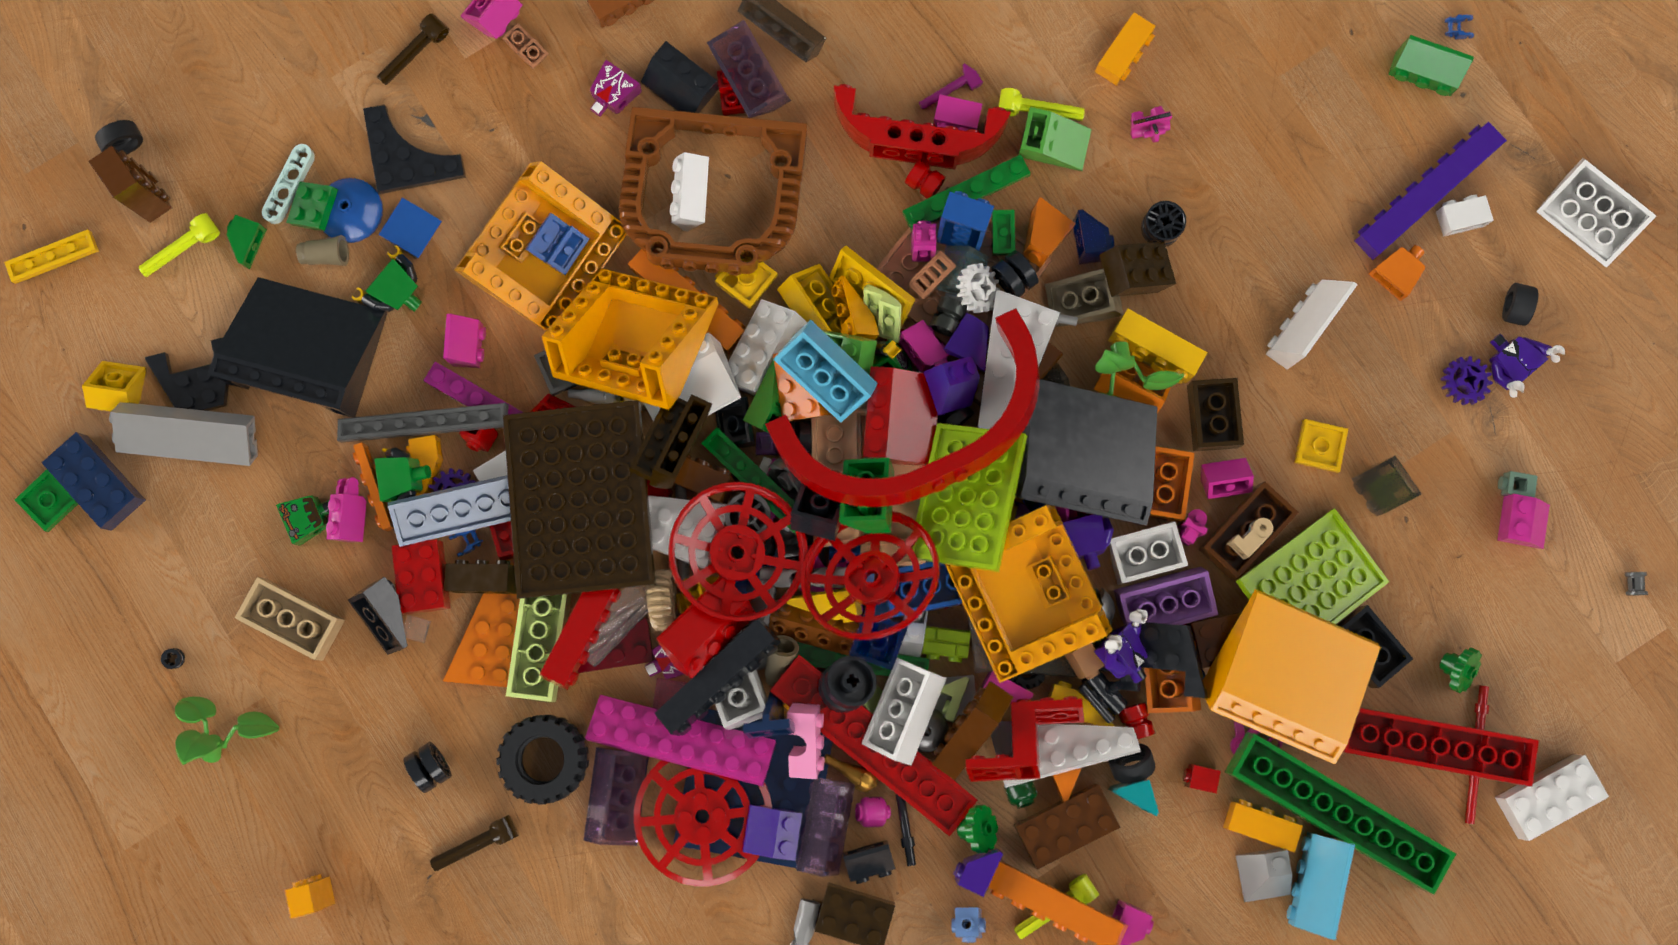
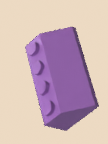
M1201 566L1114 590L1118 610L1124 625L1133 623L1130 621L1129 616L1137 609L1147 611L1146 622L1176 625L1218 615L1209 573Z

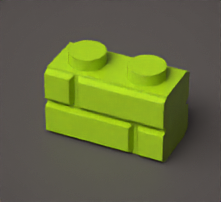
M926 626L921 654H926V659L939 660L940 656L949 657L948 661L962 663V658L968 659L971 632Z

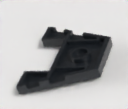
M223 337L211 340L213 354ZM164 352L145 357L146 362L175 408L209 411L227 406L229 385L208 375L211 364L172 374L167 353Z
M1151 622L1142 623L1139 638L1147 653V658L1140 667L1185 671L1184 696L1208 698L1190 626ZM1129 674L1120 678V682L1123 684L1121 690L1140 691L1141 681L1134 683Z

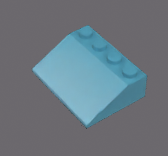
M1307 832L1301 843V850H1303L1302 859L1298 860L1296 872L1298 873L1297 883L1294 882L1291 894L1294 896L1292 906L1290 905L1287 910L1288 924L1336 940L1355 847L1354 844Z

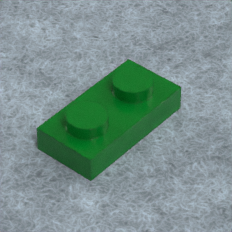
M993 210L992 256H1007L1015 250V210Z

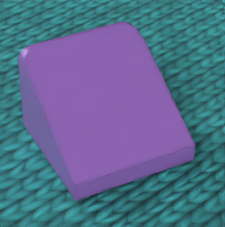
M756 433V455H779L769 433Z

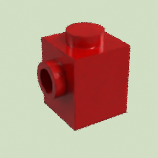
M492 428L460 431L459 435L466 441V446L476 452L479 450L488 452L497 438L498 432Z

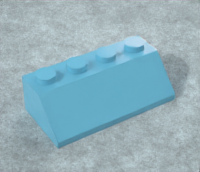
M809 320L773 359L840 423L872 396L878 384L812 320Z

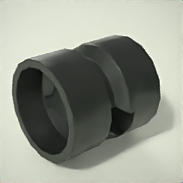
M942 296L937 306L938 313L933 315L929 326L940 334L952 337L960 324L959 320H962L966 314L967 306L962 305L960 301L954 298Z

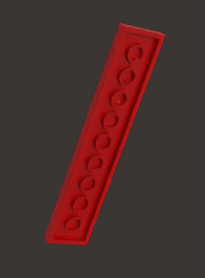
M798 654L769 691L789 707H791L792 703L820 705V714L824 715L823 727L820 728L821 733L950 837L978 799L947 774L932 765V762L918 751L912 765L895 761L863 745L862 742L873 714L863 706L849 713H839L828 708L821 700L818 692V681L822 673Z

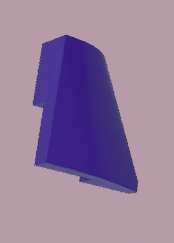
M966 313L945 346V352L960 359L973 356L977 369L985 372L989 327L975 316Z

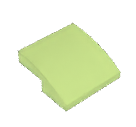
M868 284L864 288L863 302L875 317L879 337L887 340L893 339L898 343L900 341L901 304L887 292Z

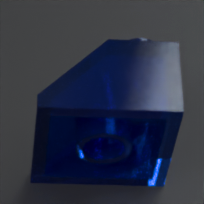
M1083 209L1078 210L1073 219V222L1076 223L1073 231L1079 265L1101 262L1099 254L1115 246L1114 237L1109 234L1107 226Z
M889 618L873 623L872 633L891 628L900 622ZM860 623L857 633H862L863 623ZM908 626L882 638L869 640L854 639L849 656H856L869 663L892 670Z

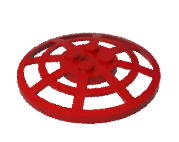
M728 482L715 485L692 498L675 520L668 546L669 565L673 578L688 601L710 616L736 622L751 621L765 617L788 602L801 583L803 562L808 553L805 533L795 531L799 545V561L785 559V545L780 531L790 525L792 511L790 505L769 489L745 482ZM725 491H745L742 505H727L714 509L708 497ZM754 494L763 496L773 502L786 516L774 523L763 512L752 508ZM700 503L706 516L696 525L691 537L678 534L686 515L693 507ZM740 512L738 525L725 527L719 518V515L725 513ZM749 515L761 520L768 528L757 534L753 529L747 527ZM711 521L717 531L711 543L698 540L702 529ZM771 536L775 538L778 557L765 555L763 542ZM676 543L689 547V563L694 575L682 581L676 565ZM733 547L742 549L743 557L741 559L732 557L731 549ZM696 549L709 552L711 564L701 571L696 562ZM763 564L775 566L772 576L763 585L756 573ZM782 569L797 570L789 589L778 601H775L768 590L776 583ZM715 572L725 578L724 592L714 588L706 581V578ZM748 579L755 591L746 594H733L735 581ZM700 583L709 593L722 599L721 611H715L705 606L688 589ZM760 596L767 608L751 614H730L732 601H747Z
M892 511L893 522L900 523L913 530L905 542L893 535L883 533L866 534L849 541L845 545L838 537H836L835 541L817 537L808 550L801 572L803 599L817 622L839 636L849 639L869 640L894 634L916 620L933 598L940 574L939 557L935 544L921 524L909 516ZM841 524L838 533L848 528V526ZM920 537L926 543L933 561V568L921 571L918 558L912 549ZM880 541L892 543L898 546L899 549L890 556L880 551ZM829 542L837 552L829 562L826 574H811L817 556ZM871 542L870 551L855 556L850 551L861 544ZM907 554L912 562L913 572L900 573L897 563ZM844 557L849 562L844 576H834L836 566ZM878 574V578L874 582H867L869 575ZM933 578L927 596L914 611L908 604L915 596L920 580ZM912 582L910 591L905 599H900L895 594L900 583ZM810 583L824 584L826 596L832 608L823 614L818 612L813 602ZM832 585H845L849 595L838 603L834 596ZM888 600L895 606L894 609L875 616L876 605ZM855 602L866 605L865 616L852 614L846 611V609ZM899 612H902L907 617L891 628L872 633L873 623L887 620ZM840 614L851 621L863 623L862 633L842 631L831 625L828 621Z
M660 760L643 780L634 806L636 837L648 861L668 878L681 884L695 887L723 884L746 872L760 855L742 852L750 802L738 780L689 768L678 773L668 781L659 771L670 762ZM704 774L715 775L724 779L725 782L717 791L705 788ZM694 775L695 789L687 792L685 795L674 786L683 778ZM653 779L662 788L655 803L654 816L640 817L643 796ZM764 782L763 786H759L764 805L759 806L772 807L770 793ZM732 787L740 796L743 804L742 808L730 809L728 802L724 798ZM668 793L678 803L674 814L661 815L662 804ZM704 809L709 813L707 822L701 823L696 819L698 810ZM744 817L742 831L739 838L736 839L727 831L730 819ZM675 824L680 837L673 845L665 837L662 825ZM655 826L658 839L667 850V853L660 861L652 855L647 847L641 827ZM721 838L731 846L723 854L711 858L709 844ZM687 842L700 845L701 859L688 857L680 853V850ZM736 852L747 859L741 867L732 873L713 879L712 865L725 861ZM674 858L686 864L702 866L704 880L682 877L668 870L667 866Z

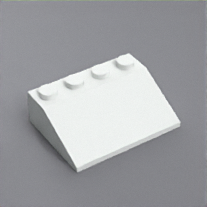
M1584 158L1565 176L1536 211L1606 268L1656 217L1654 213Z
M1323 279L1317 284L1312 283L1305 292L1307 298L1304 302L1300 300L1292 310L1295 314L1291 320L1287 318L1279 329L1282 330L1278 337L1274 335L1267 344L1269 350L1266 355L1287 370L1306 357L1358 284L1349 281Z
M707 333L704 337L679 398L688 402L692 394L712 403L708 415L741 398L722 345L710 333ZM644 403L654 421L660 407Z

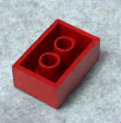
M435 539L401 547L399 545H392L396 593L399 597L401 613L408 615L451 609L449 592L444 591L446 563L443 541Z

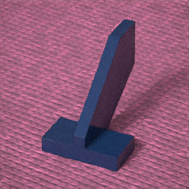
M772 692L769 693L762 714L763 722L743 724V733L749 739L795 733V724L789 718L784 719L783 701Z

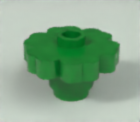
M1470 647L1465 649L1460 655L1446 653L1440 662V669L1450 676L1449 687L1451 690L1458 693L1466 692L1472 685L1473 679L1477 676L1481 666L1479 661L1482 654L1479 650Z
M976 805L975 808H970L966 817L957 827L959 838L971 843V849L976 853H987L988 850H993L997 843V819L995 815H992L991 808L986 805Z

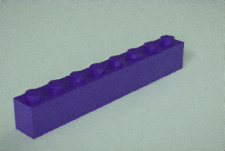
M1489 121L1483 127L1478 124L1468 133L1471 137L1467 141L1461 139L1452 147L1455 152L1451 155L1448 152L1437 161L1439 163L1437 168L1433 169L1431 166L1421 175L1424 179L1419 184L1415 180L1405 190L1408 193L1403 198L1400 195L1397 196L1390 203L1391 209L1387 212L1384 209L1374 217L1376 222L1370 226L1367 223L1357 232L1360 236L1355 242L1372 260L1507 141Z

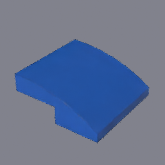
M401 198L378 235L418 259L442 221L408 200Z
M549 213L525 250L558 272L566 275L589 241V238L554 214Z

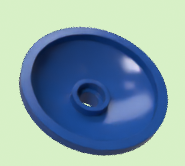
M344 178L331 183L329 186L338 189L324 232L329 237L343 235L347 243H355L368 238L376 231L383 216V204L378 192L367 182L356 178ZM348 203V207L342 209V205Z

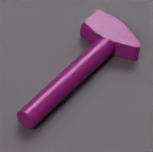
M964 63L962 67L963 76L920 101L919 106L924 110L937 102L940 94L947 96L965 84L973 91L980 87L983 81L977 71Z

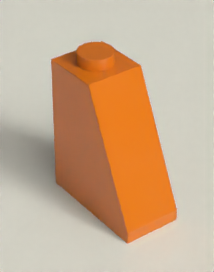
M1040 197L1030 214L1023 255L1030 262L1041 268L1066 239L1076 223Z

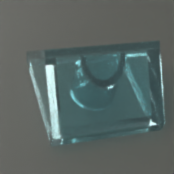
M946 246L944 253L957 267L936 289L957 295L960 293V289L956 288V285L960 284L957 277L963 275L961 270L966 269L968 265L983 263V267L987 266L989 257L971 246ZM941 263V267L946 270L947 267Z

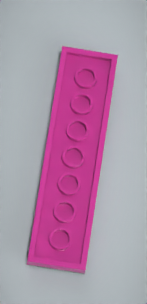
M604 695L599 696L585 736L586 740L759 786L764 785L776 740L766 737L749 739L742 731L728 730L723 726L696 720L691 725V730L685 735H671L654 714L658 709Z

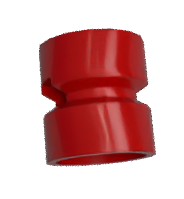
M920 159L911 169L904 183L913 190L920 189V194L928 199L936 195L946 176L937 170L932 172L931 166Z
M1146 702L1125 707L1118 713L1120 722L1125 724V727H1134L1137 740L1156 734L1152 721L1147 719L1150 714L1148 713Z

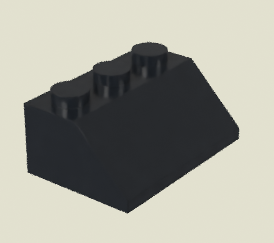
M667 41L653 55L641 80L645 87L676 111L700 113L719 90L718 82L714 77Z

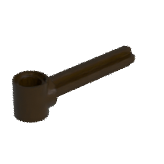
M434 13L428 14L421 21L420 30L422 32L378 74V79L384 85H388L431 41L439 43L446 38L450 29Z
M510 815L491 823L488 831L432 858L430 863L433 870L439 871L493 843L501 845L519 836Z

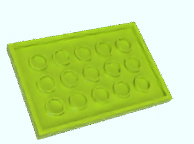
M937 423L929 463L971 444L983 436L989 429ZM1022 433L1011 448L1000 458L984 469L968 476L962 482H955L947 486L943 491L934 492L920 499L916 522L921 524L930 535L938 553L939 563L999 572L1027 441L1025 433ZM920 537L912 547L918 560L933 562L926 543Z
M1334 508L1239 578L1236 583L1248 599L1257 589L1333 624H1337L1388 584L1389 580Z

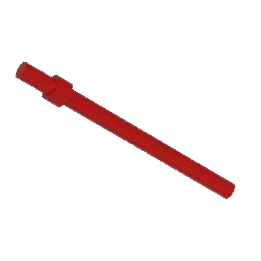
M1479 685L1478 703H1475L1474 708L1476 713V729L1485 730L1486 714H1489L1490 706L1487 705L1488 686ZM1470 776L1465 816V823L1475 824L1479 777Z

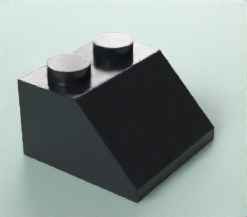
M888 840L843 852L850 882L856 881V884L870 881V876L878 874V877L882 878L891 875V870H895Z

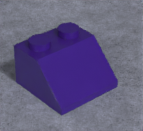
M973 356L947 362L924 371L938 415L972 405L980 379Z
M749 805L742 852L795 861L802 813L789 809Z
M994 847L993 850H988L987 853H977L964 858L962 863H957L953 872L956 883L984 897L1003 853Z

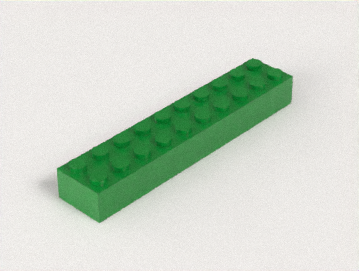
M1246 732L1225 770V773L1334 838L1354 844V850L1430 894L1435 895L1456 856V853L1255 733Z

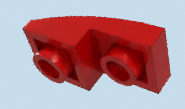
M738 68L717 71L723 116L745 113Z

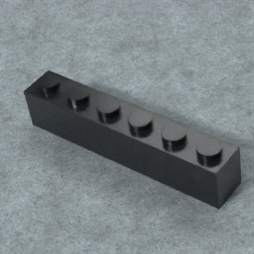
M757 618L654 714L671 735H685L691 730V725L697 719L700 720L709 713L708 709L713 704L720 703L726 697V692L731 688L739 686L743 682V677L748 672L755 671L760 666V661L764 657H769L778 649L777 645L781 641L764 621Z

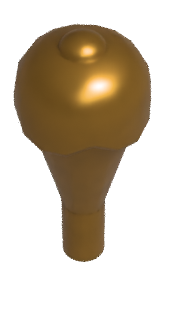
M828 754L824 756L825 764L837 769L855 785L854 788L856 790L867 793L877 786V778L863 766L842 762Z

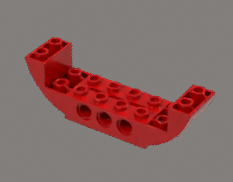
M847 84L834 85V106L842 128L858 146L869 152V157L914 164L921 159L930 166L956 170V166L969 163L981 157L998 142L1006 129L1011 112L1006 111L1002 107L988 108L983 133L975 129H968L967 131L958 130L954 126L936 127L935 124L928 122L916 124L908 119L896 121L888 116L876 118L870 117L866 113H857L856 115L854 114L856 88H852V86Z

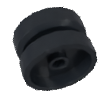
M856 656L839 658L822 672L818 681V692L821 700L828 708L839 713H849L863 706L873 697L876 690V676L873 668L865 660Z

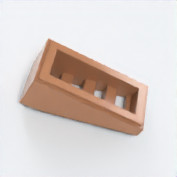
M940 250L911 279L908 285L922 299L928 298L957 265ZM939 259L947 267L946 270L937 263ZM932 267L941 274L939 277L931 269ZM926 273L934 280L933 283L924 276ZM920 280L926 285L927 289L919 283Z

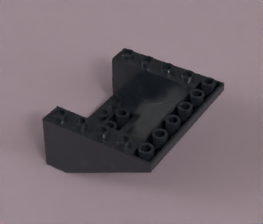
M258 277L217 347L208 375L228 385L249 390V387L317 404L333 413L354 418L358 411L387 312L373 310L365 305Z
M1039 379V393L1036 406L1028 425L1023 431L1027 435V441L1015 496L1020 499L1147 525L1153 505L1158 407Z

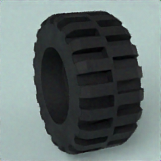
M536 715L527 717L523 721L514 724L511 727L512 729L505 733L503 736L504 741L502 744H499L497 750L500 754L499 758H496V765L500 766L498 775L500 779L503 778L505 782L504 787L507 790H511L514 797L517 799L521 798L529 804L545 805L564 799L579 787V783L586 776L585 770L589 765V760H587L589 750L585 746L583 734L577 731L578 728L574 724H570L567 722L568 720L556 717L555 715ZM539 737L555 740L561 746L564 754V765L561 772L549 781H537L531 778L523 766L525 747L532 740Z

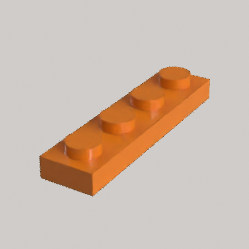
M362 442L353 445L355 450L353 458L356 464L361 467L362 473H360L362 483L368 487L370 493L367 495L368 501L372 507H375L377 513L375 521L379 528L382 527V530L388 532L394 530L388 502H381L379 498L376 467L369 447Z

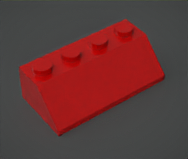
M720 576L712 586L724 592L726 579ZM734 587L733 594H742L736 587ZM707 590L697 598L705 606L715 611H721L722 599L714 596ZM748 600L732 601L730 614L743 615L755 613ZM691 604L656 639L674 667L692 679L750 621L722 620L706 614Z

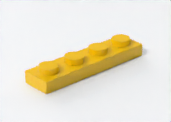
M87 229L4 263L11 282L17 284L99 252L92 231Z

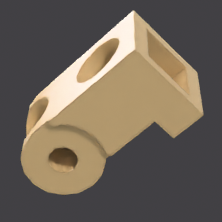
M1267 518L1254 520L1250 523L1248 531L1242 538L1236 535L1227 544L1243 560L1249 558L1271 535L1273 524Z

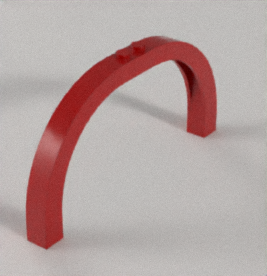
M1015 308L995 317L998 332L1007 345L1016 365V380L1012 397L999 420L983 436L971 444L905 474L887 478H857L835 472L815 460L801 445L787 415H784L765 424L784 464L802 484L812 491L840 503L863 507L892 506L914 501L934 492L943 491L947 486L955 482H962L968 476L984 469L1009 450L1021 436L1031 419L1038 399L1040 374L1036 348L1032 336L1018 310Z

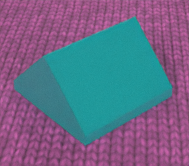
M1149 779L1132 784L1119 783L1110 786L1108 789L1149 814L1157 816L1159 813Z

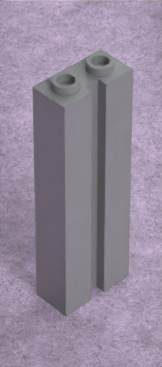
M120 402L111 410L109 415V421L112 423L113 428L112 442L115 443V450L118 453L250 466L258 456L257 440H254L256 432L255 416L125 402Z

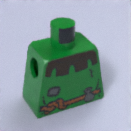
M311 495L276 505L292 544L303 545L326 529L328 523L327 515H329V500L321 503L318 497Z

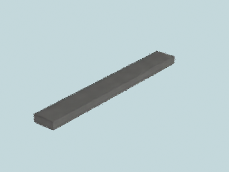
M499 403L338 419L337 441L352 442L504 427L503 415H508V404Z

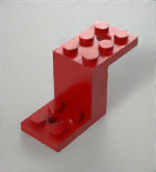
M1067 696L1063 700L1045 697L1041 698L1040 701L1018 699L1016 702H1011L1013 757L999 754L995 758L976 755L972 756L971 759H966V770L970 782L1041 779L1038 725L1084 723L1082 699H1078L1075 696Z

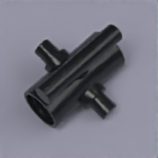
M1101 671L1099 675L1090 680L1087 677L1082 678L1081 682L1083 684L1078 687V690L1108 724L1115 719L1114 716L1120 713L1128 704L1127 700L1119 692L1123 688L1122 682L1109 681Z

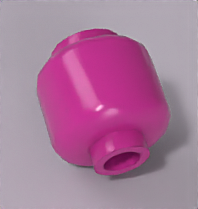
M863 797L855 807L856 820L863 827H882L891 815L890 806L886 805L882 797Z

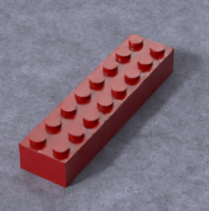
M1359 708L1351 735L1343 752L1532 787L1539 740Z

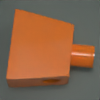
M1414 245L1409 251L1401 247L1370 271L1369 275L1397 299L1402 301L1411 293L1425 270V265L1419 261L1425 252L1418 245Z

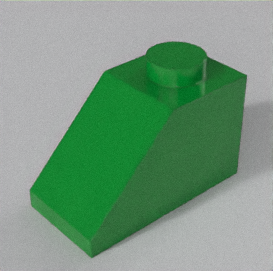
M235 215L233 220L228 223L226 235L237 262L250 270L267 229L260 223Z

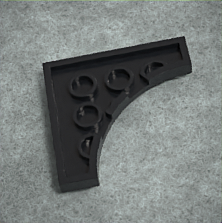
M385 104L363 108L375 182L379 194L466 178L461 154L437 155L420 150L398 134L390 120Z

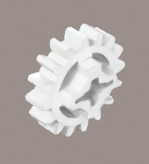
M983 263L968 265L966 269L961 270L963 275L957 277L960 281V284L956 285V288L960 289V293L957 296L962 297L961 304H967V310H973L974 313L990 311L989 308L994 307L993 301H995L997 289L1000 290L996 287L999 280H994L993 278L995 272H989L990 267H983Z

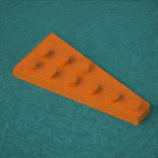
M514 558L507 559L510 561V565H514ZM517 594L482 595L443 682L507 687L520 599H517Z

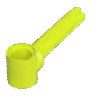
M1004 88L1000 93L999 107L1006 109V111H1011L1009 117L1019 114V111L1029 112L1030 107L1054 112L1067 119L1082 121L1085 111L1081 107L1022 98L1020 91L1014 88Z
M203 213L192 219L190 222L191 226H189L190 231L139 266L140 272L145 277H148L198 241L208 243L216 239L220 235V231L209 215Z
M1082 874L1072 880L1069 884L1070 891L1066 893L1085 904L1092 902L1099 896V892L1087 874ZM1032 915L1015 926L1014 930L1017 936L1023 939L1049 922L1050 919L1045 918V921Z

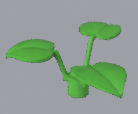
M1127 342L1112 344L1110 346L1111 351L1105 349L1101 359L1095 365L1096 372L1111 374L1110 388L1106 393L1111 396L1114 392L1115 373L1133 367L1141 381L1144 382L1143 388L1148 390L1167 389L1177 384L1184 377V372L1179 374L1172 371H1158L1145 377L1138 367L1135 357L1130 356L1129 344Z
M194 696L179 700L175 706V715L179 720L186 723H197L202 720L204 726V733L202 734L196 730H187L177 736L175 748L182 765L199 758L209 763L219 761L222 748H227V743L236 730H238V735L244 738H259L279 731V726L266 714L254 711L247 712L238 717V725H234L225 740L222 741L218 735H209L206 718L216 715V707L213 702L203 697Z

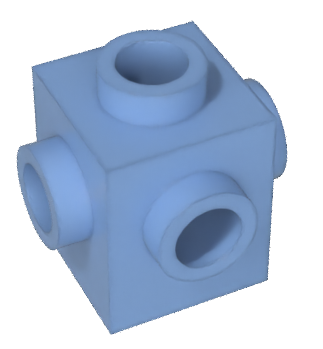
M978 907L955 908V918H952L951 922L952 933H955L957 938H962V943H976V938H982V933L986 932V920L982 918V909ZM971 922L970 928L967 929V924Z

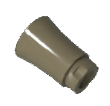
M343 235L320 240H308L300 242L296 246L297 260L300 264L346 266L349 261L348 243Z
M776 635L781 643L777 645L778 649L776 652L767 657L765 677L766 683L772 687L790 666L799 651L798 643L789 636Z

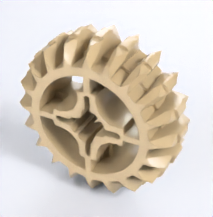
M659 569L655 571L656 585L647 586L646 600L651 626L655 631L663 632L679 617L676 601L678 593L672 572Z

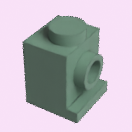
M1509 471L1499 478L1498 489L1501 490L1502 496L1519 494L1535 498L1538 476Z

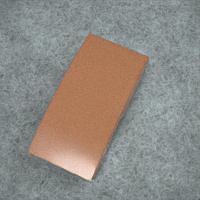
M519 23L502 37L505 43L532 69L549 55Z

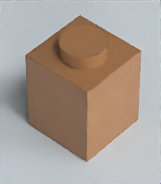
M1092 643L1065 654L1078 679L1087 677L1090 680L1099 675V669L1104 667V663L1095 654V648Z

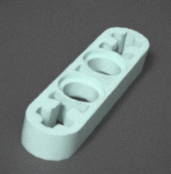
M298 144L293 148L263 206L262 216L271 224H279L283 221L294 200L299 182L304 181L314 161L315 155L313 150L305 144ZM306 152L308 154L306 158L299 156L300 153ZM294 162H297L298 164L300 163L303 167L300 168L297 164H294ZM292 169H297L299 171L298 177L290 180L288 173ZM284 188L288 189L289 195L287 198L279 199V191ZM276 200L280 204H283V206L281 207L280 205H276L274 201ZM276 210L278 212L277 216L269 214L270 211Z

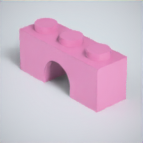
M792 703L787 712V719L789 718L795 724V733L791 735L802 737L806 742V746H793L789 754V777L817 779L820 771H823L825 766V758L821 757V749L824 747V735H821L820 730L823 727L824 715L820 714V705Z

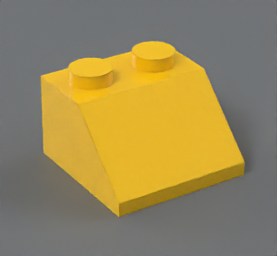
M101 361L82 385L86 408L111 411L120 402L138 404L141 399L146 367Z

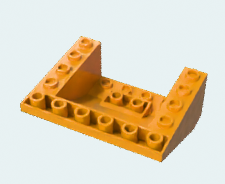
M542 161L533 162L527 166L454 271L546 332L596 274L605 267L627 234L622 227L621 221ZM549 213L554 214L589 238V241L566 275L558 272L525 250Z
M601 269L542 335L552 376L669 410L681 395L717 309L718 299L715 296Z
M1053 505L1043 506L1009 522L999 572L945 564L999 683L1104 638L1113 630L1057 509Z
M1255 589L1203 679L1204 687L1208 693V698L1205 699L1210 710L1336 764L1347 746L1380 646L1374 641Z

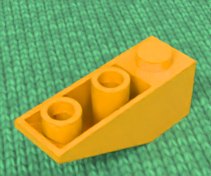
M840 276L831 287V294L835 301L841 333L875 340L879 336L873 313L846 277Z
M436 435L408 439L409 446H406V452L410 453L411 458L418 459L420 466L428 465L431 469V478L422 480L423 490L416 493V496L431 493L432 489L429 485L435 484L433 478L437 477L443 462L441 440Z

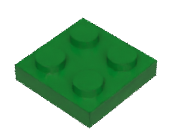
M300 181L286 223L292 226L325 231L338 189L333 186Z
M47 469L15 499L44 532H50L78 505Z

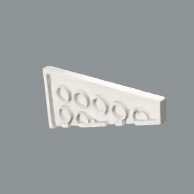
M1001 721L991 734L996 755L1006 754L1009 757H1013L1012 722ZM1071 724L1038 725L1041 778L1141 752L1134 727ZM1037 779L1003 780L1005 788Z

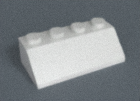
M896 658L862 744L895 761L912 765L947 678Z

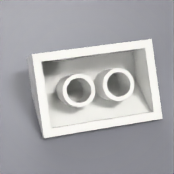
M686 152L677 156L673 162L675 176L671 185L673 202L670 205L671 223L683 231H689L705 223L709 157Z
M1176 522L1112 538L1109 545L1111 563L1118 585L1188 566Z

